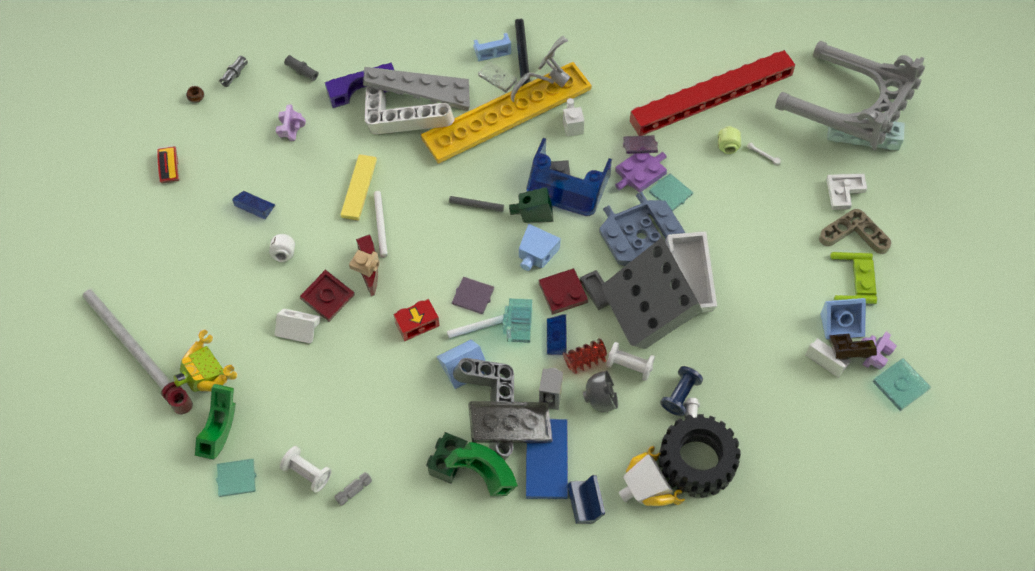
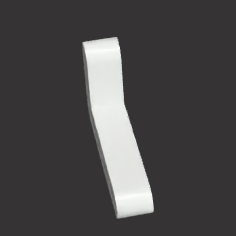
M368 86L366 88L365 122L372 134L446 127L454 122L452 110L447 103L386 109L384 91Z

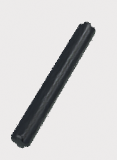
M522 18L515 20L520 79L529 73L525 26ZM530 77L521 86L529 83Z

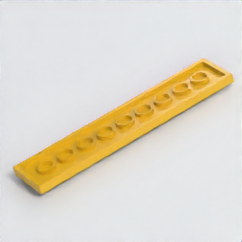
M571 62L560 67L570 76L563 87H560L555 82L551 84L548 81L537 78L518 89L514 102L511 100L512 91L454 118V122L450 126L437 127L422 133L421 139L439 164L567 102L569 98L573 99L590 91L592 85L576 64ZM550 73L544 75V77L551 78L549 76Z

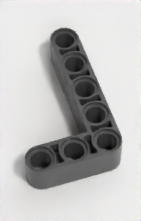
M463 358L454 368L453 376L457 381L491 387L490 405L514 406V370L510 365ZM490 442L489 448L506 460L513 452V442ZM498 448L502 449L504 451V454H502L498 450Z

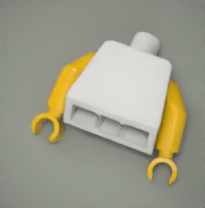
M650 446L648 452H643L631 459L626 469V474L623 476L628 486L619 491L624 502L635 497L637 502L646 506H664L673 503L680 505L683 503L685 498L678 499L676 496L682 493L681 490H676L673 495L671 494L673 491L655 462L658 460L660 453L652 454L655 450L654 446Z

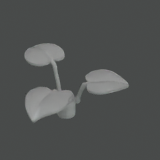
M561 36L553 44L538 68L541 70L547 63L553 69L549 74L551 78L531 72L525 74L516 83L511 92V100L513 102L518 89L531 76L548 81L551 84L555 82L560 87L565 85L570 76L552 58L555 56L556 49L568 42L564 36Z

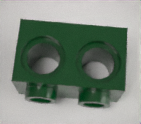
M447 432L444 433L442 438L439 437L435 445L436 451L434 455H430L426 464L429 475L452 484L459 467L439 469L437 466L445 463L444 460L451 454L452 451L446 450L448 446H455V449H463L468 444V441Z

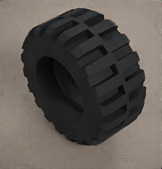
M692 414L687 415L684 421L680 418L675 421L674 425H670L663 436L659 452V466L663 468L662 474L664 477L669 478L668 483L672 487L676 485L678 490L682 491V494L686 491L689 492L691 497L700 494L701 498L708 497L710 492L712 495H716L720 489L724 490L728 487L729 482H732L741 456V450L738 448L739 441L737 438H733L734 432L731 428L728 430L725 428L726 423L715 421L716 417L709 416V418H705L704 414H697V417H693ZM690 442L705 443L716 452L718 464L707 470L692 468L682 459L680 449Z

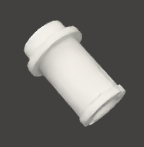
M687 398L686 402H684L686 407L685 416L692 414L693 417H697L698 407H700L698 399Z

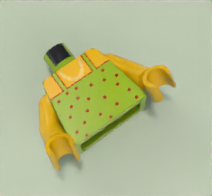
M204 329L199 332L200 340L196 341L182 358L180 373L173 376L176 386L187 383L193 392H211V387L214 384L223 386L227 379L234 380L237 378V373L233 371L235 368L232 365H227L223 369L208 346H203L204 344L211 343L213 340L211 334L204 339V336L208 333L207 330Z

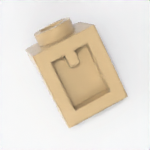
M358 250L351 260L349 267L370 277L373 271H376L379 267L378 254L373 251L370 255Z

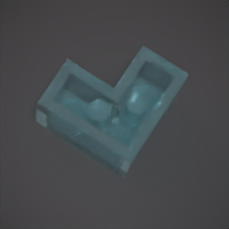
M509 298V306L505 305V314H503V334H507V342L530 343L532 299Z

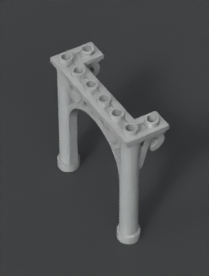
M819 41L815 47L813 57L869 76L879 88V99L868 109L858 113L844 114L781 92L777 98L775 109L780 111L786 110L870 142L872 149L876 150L879 144H883L886 133L891 132L893 122L898 121L901 114L900 111L905 110L908 103L907 100L912 99L915 89L918 90L922 81L919 77L922 76L925 66H923L924 58H916L913 62L909 56L901 55L894 64H881ZM894 86L898 88V90L892 92L889 91L887 87ZM888 99H895V100H894V102L892 103V102H890Z

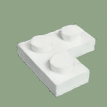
M864 174L828 175L826 178L832 210L851 209L850 194L866 193L867 191Z

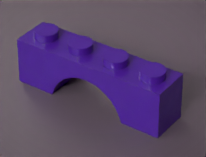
M392 62L373 67L394 70ZM364 70L324 82L332 108L350 104V98L353 93L367 87L363 85Z

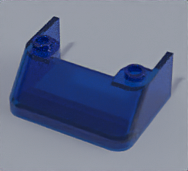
M543 138L532 162L526 192L547 187L552 206L583 216H591L596 212L611 176L612 159L608 158L603 172L591 170L585 175L584 179L550 169L551 159L546 155V138Z

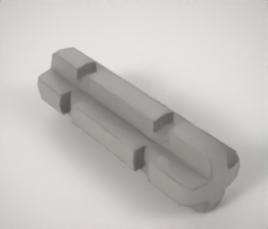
M364 472L360 475L359 479H355L346 486L343 492L337 493L335 500L340 505L345 504L348 498L351 499L364 489V485L367 486L372 482L369 474Z

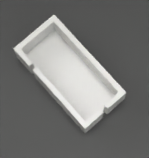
M706 231L668 235L665 242L703 310L701 313L713 312L717 307Z

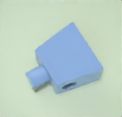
M528 224L519 247V258L523 260L520 264L521 268L526 271H530L533 265L543 268L560 249L561 238Z

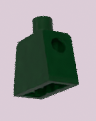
M547 187L520 193L518 195L519 203L509 204L510 215L521 214L524 223L554 222L553 206Z

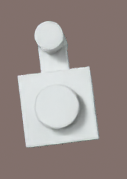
M569 98L567 99V109H563V125L566 136L584 134L585 121L581 107L574 108V100Z

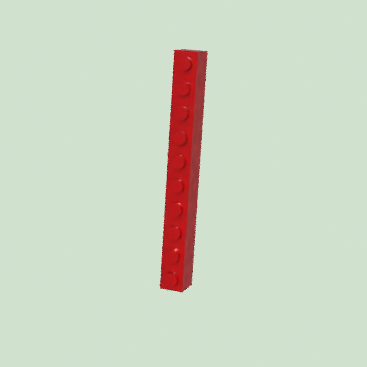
M785 50L775 52L768 57L759 58L755 62L744 64L740 68L729 70L725 74L714 76L707 81L699 82L672 95L669 94L644 106L636 107L631 110L629 121L638 136L641 137L793 75L796 64Z

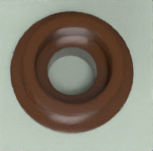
M191 86L186 93L187 99L193 103L200 102L204 98V91L198 86Z

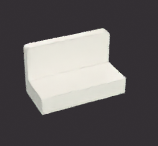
M282 309L277 313L275 336L312 343L314 328L320 323V316Z
M818 338L814 343L810 344L805 356L838 378L851 361L849 359H836L832 348Z

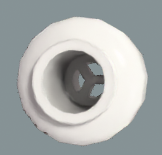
M286 234L274 236L270 243V256L278 262L290 260L294 255V239Z

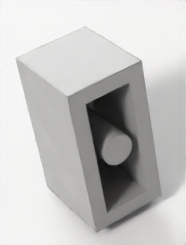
M556 368L543 369L539 388V406L559 410L563 371H559Z

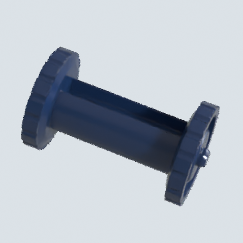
M686 366L679 368L678 375L681 379L671 396L663 397L660 401L661 406L666 411L676 416H683L685 414L686 408L683 406V403L693 385L698 386L703 382V377L699 372Z

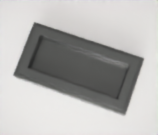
M597 270L580 277L581 284L598 310L610 305L602 291V285L605 282Z

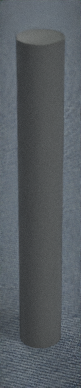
M450 196L449 203L504 211V204Z

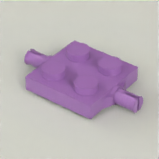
M642 148L615 167V172L623 179L616 183L615 187L620 191L629 185L639 193L667 174V169L660 164L662 160L667 158L666 154L661 152L656 157H653Z

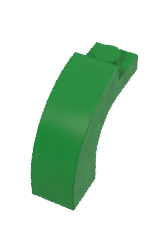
M214 384L211 387L209 416L205 427L196 437L195 456L215 460L222 451L235 413L236 403L233 402L234 388Z
M469 442L463 449L457 448L453 450L444 460L447 468L466 467L476 471L484 479L490 497L507 496L518 486L515 476L505 460L495 451L482 444Z

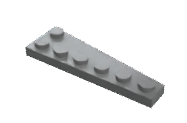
M364 67V86L391 91L401 95L406 93L412 95L413 98L420 99L422 97L430 99V102L437 103V101L447 103L450 107L468 111L470 108L469 79Z

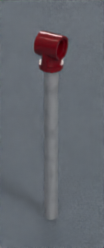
M93 290L85 291L83 298L162 389V397L168 402L174 412L180 415L188 413L192 409L193 402L187 392L181 386H176L174 381L171 382Z

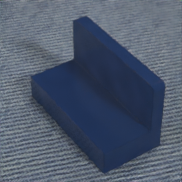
M597 475L590 476L586 481H570L567 484L576 524L595 523L605 515Z

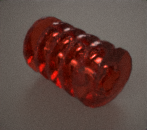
M600 338L597 339V343L594 340L591 341L590 346L586 343L583 344L582 348L578 346L575 351L571 349L568 351V354L563 353L567 367L574 374H577L578 367L583 372L585 364L589 369L592 368V361L596 366L599 365L598 359L605 363V356H607L606 347Z

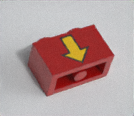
M429 299L418 301L415 305L409 308H402L393 314L395 324L404 342L440 326L439 317Z

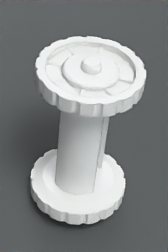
M615 342L608 354L606 367L611 368L613 363L643 373L642 380L647 381L650 371L653 370L652 366L655 356L651 355L648 360L618 350L619 343Z
M293 446L282 458L280 469L288 471L291 468L312 482L311 490L313 492H319L328 482L332 470L328 467L322 470L318 469L300 456L301 449L299 447Z

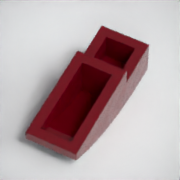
M370 234L356 239L358 250L370 255L373 251L375 252ZM378 269L373 271L370 277L361 273L371 296H374L376 292Z

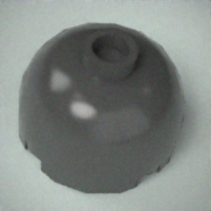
M601 371L592 375L586 383V391H583L585 402H590L594 409L601 412H608L618 408L617 393H614L612 387L614 383L608 371Z

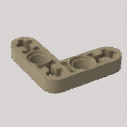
M860 209L849 211L825 227L819 236L821 244L832 246L855 231L876 253L885 254L891 246L890 238ZM838 225H845L847 227V230H840L838 228ZM870 228L874 234L869 235L865 233L864 229ZM834 232V234L832 235V238H830V237L826 238V237H825V235H826V236H830V235Z

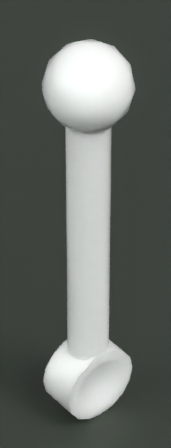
M753 143L747 144L749 150H754L773 161L774 165L780 164L781 160L779 158H773L754 147Z

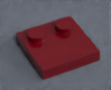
M574 268L539 279V286L552 315L588 303V298Z
M325 269L300 295V299L330 322L350 301L355 292Z

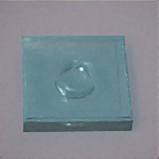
M904 358L873 380V383L899 411H902L931 388Z

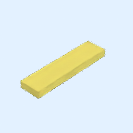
M358 155L340 214L341 218L360 220L377 162L376 157Z

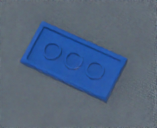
M546 419L549 442H527L526 499H568L567 419Z

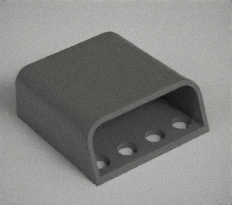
M660 237L659 240L602 285V291L628 342L635 347L643 349L650 347L703 312L663 237Z

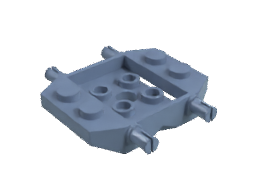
M640 192V194H636L640 202L637 206L614 214L609 205L603 208L608 218L599 228V233L619 265L626 266L660 239V233L648 216L650 214L665 239L668 235L685 233L666 201H648L643 192ZM643 233L646 235V238L640 239L637 237V234Z

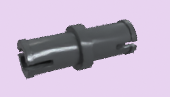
M288 55L284 61V64L294 69L297 74L304 75L311 79V81H315L319 75V72L307 66L306 62H301L291 55Z
M238 56L237 60L228 66L227 72L219 80L224 87H229L232 81L240 76L241 70L248 64L246 58Z

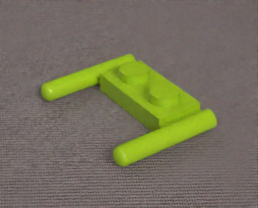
M831 252V259L853 260L856 295H835L834 300L865 298L866 304H877L873 254Z

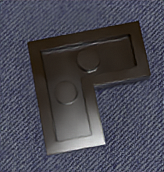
M849 333L829 335L830 345L836 359L869 358L877 355V348L873 340L852 341Z

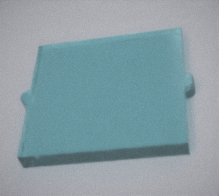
M671 173L662 180H658V183L649 190V193L656 199L666 201L672 212L693 195V192Z
M254 459L217 464L218 478H216V482L218 483L219 497L256 492L255 478L257 474L254 471Z

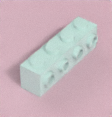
M894 121L891 132L886 133L883 144H879L878 148L899 151L904 141L905 123ZM828 127L827 140L870 146V142Z

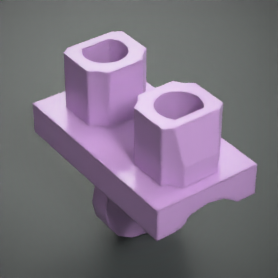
M292 104L286 106V111L279 112L278 118L283 125L276 127V133L280 138L287 137L290 141H295L297 130L305 126V118L302 117L301 113L293 110Z
M886 331L877 342H875L877 338L873 335L870 338L865 337L861 340H873L877 348V355L866 358L863 365L868 368L870 365H873L881 370L886 365L888 359L882 356L880 352L883 351L890 356L897 347L895 343L889 340L890 333Z

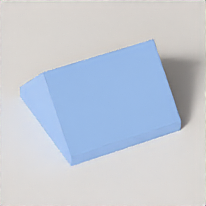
M865 298L825 302L820 315L826 339H829V335L847 333L850 334L851 338L865 337Z
M472 339L437 356L454 389L467 384L457 381L453 376V370L461 359L471 358L486 361L480 346Z

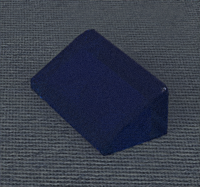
M242 191L232 199L234 206L265 220L275 207V204L246 191Z
M566 314L547 318V355H566Z

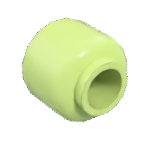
M727 126L718 132V148L726 154H733L740 149L741 133L738 129Z

